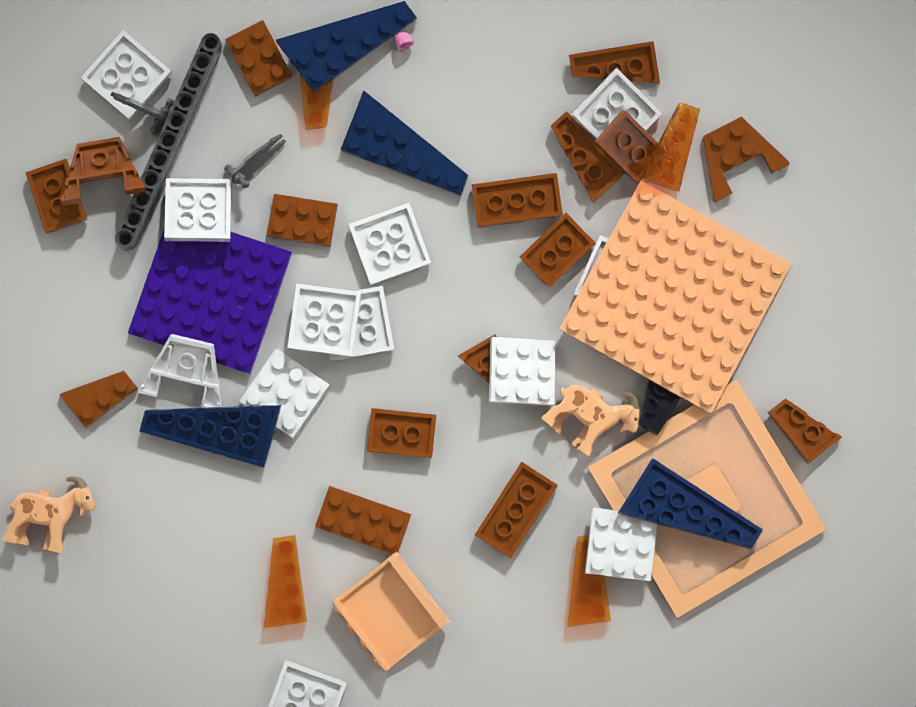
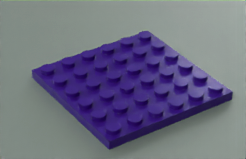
M164 227L128 334L161 345H165L171 334L214 344L216 363L251 375L292 252L231 231L230 242L165 241Z

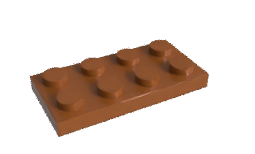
M557 173L472 184L477 228L563 216Z
M521 462L476 531L475 536L509 558H512L558 485Z
M329 486L315 527L394 554L399 552L411 514Z

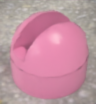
M400 32L395 37V44L398 50H405L413 45V40L408 33Z

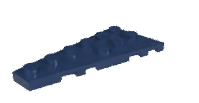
M402 1L276 39V43L315 93L416 21L417 17L406 2Z
M363 90L340 150L461 196L468 174Z
M282 405L150 409L144 412L139 432L264 468Z
M653 458L618 511V514L748 549L753 548L763 531L759 526Z

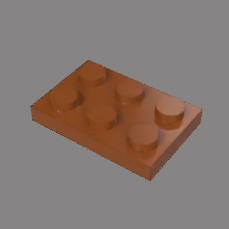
M263 20L225 39L255 97L293 78Z
M623 109L594 141L637 184L646 177L666 153L650 134Z
M67 159L25 172L45 233L47 234L88 220L82 203L65 206L61 203V195L64 194L66 188L65 182L69 178L71 171Z
M274 194L267 237L331 247L338 204Z
M565 213L519 258L550 288L596 243Z
M372 408L367 452L432 458L437 415Z

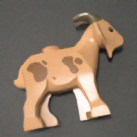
M572 385L567 389L561 388L560 394L564 398L559 405L552 407L541 417L558 434L562 430V422L566 417L573 415L585 425L584 429L572 442V445L589 457L592 452V445L599 435L612 428L618 422H623L620 432L625 430L632 433L638 430L640 413L638 399L630 392H625L624 396L630 400L631 404L608 406L601 400L603 396L595 389L589 391L585 387Z
M70 476L66 478V481L74 482L77 484V487L60 498L50 497V492L37 490V494L27 492L18 495L13 503H9L10 509L15 512L2 541L29 546L30 541L26 532L30 524L34 523L47 526L43 549L63 553V544L61 542L63 528L72 516L76 506H80V516L85 511H93L95 509L92 493L86 482L80 477Z

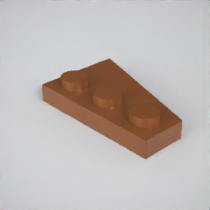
M491 337L458 355L465 364L487 383H489Z
M121 371L63 392L60 396L84 427L88 428L138 389V387L125 371Z
M786 398L767 412L807 464L842 438V436L826 428V425L820 421L817 422L807 415L804 410Z

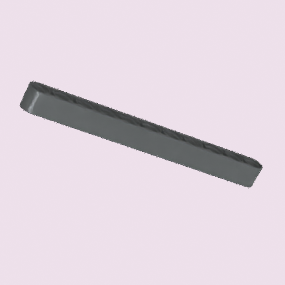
M207 33L201 39L140 178L146 192L133 194L117 230L115 242L125 251L133 250L140 239L222 52V42L218 35L214 33ZM212 40L217 42L215 48H207L208 42ZM200 61H209L206 68L198 67ZM194 79H199V86L191 88L190 82ZM184 99L192 100L189 107L181 106ZM176 118L183 119V123L179 127L173 126V121ZM167 138H174L175 141L172 146H164V141ZM159 157L166 158V162L162 166H156V160ZM151 176L157 177L155 185H147L148 178ZM148 196V203L143 206L139 205L140 197ZM134 215L140 216V221L137 225L130 224V219ZM130 235L131 242L127 245H122V237Z

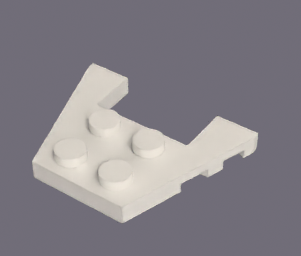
M171 334L138 389V393L157 397L162 376L205 386L201 408L222 407L214 344Z

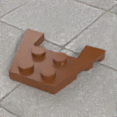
M742 116L703 136L713 201L715 203L733 193L723 173L760 154L771 174L790 164Z
M120 137L76 145L70 165L69 178L66 179V188L64 194L61 195V203L63 206L82 203L81 183L124 176V186L127 195L146 192L145 186Z

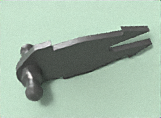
M115 92L110 94V96L114 97L113 99L155 117V123L150 129L152 134H157L160 126L164 125L170 108L174 103V100L169 98L166 100L165 106L158 110Z
M279 134L269 139V142L253 151L237 168L227 164L224 170L229 173L230 180L234 184H241L243 188H248L250 185L249 180L253 177V173L261 168L286 142L283 139L273 146L283 135Z

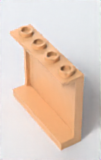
M398 552L392 554L383 563L332 601L335 612L340 617L344 616L348 622L346 624L348 629L360 637L361 646L365 651L372 653L375 657L373 661L379 669L383 668L385 672L450 622Z

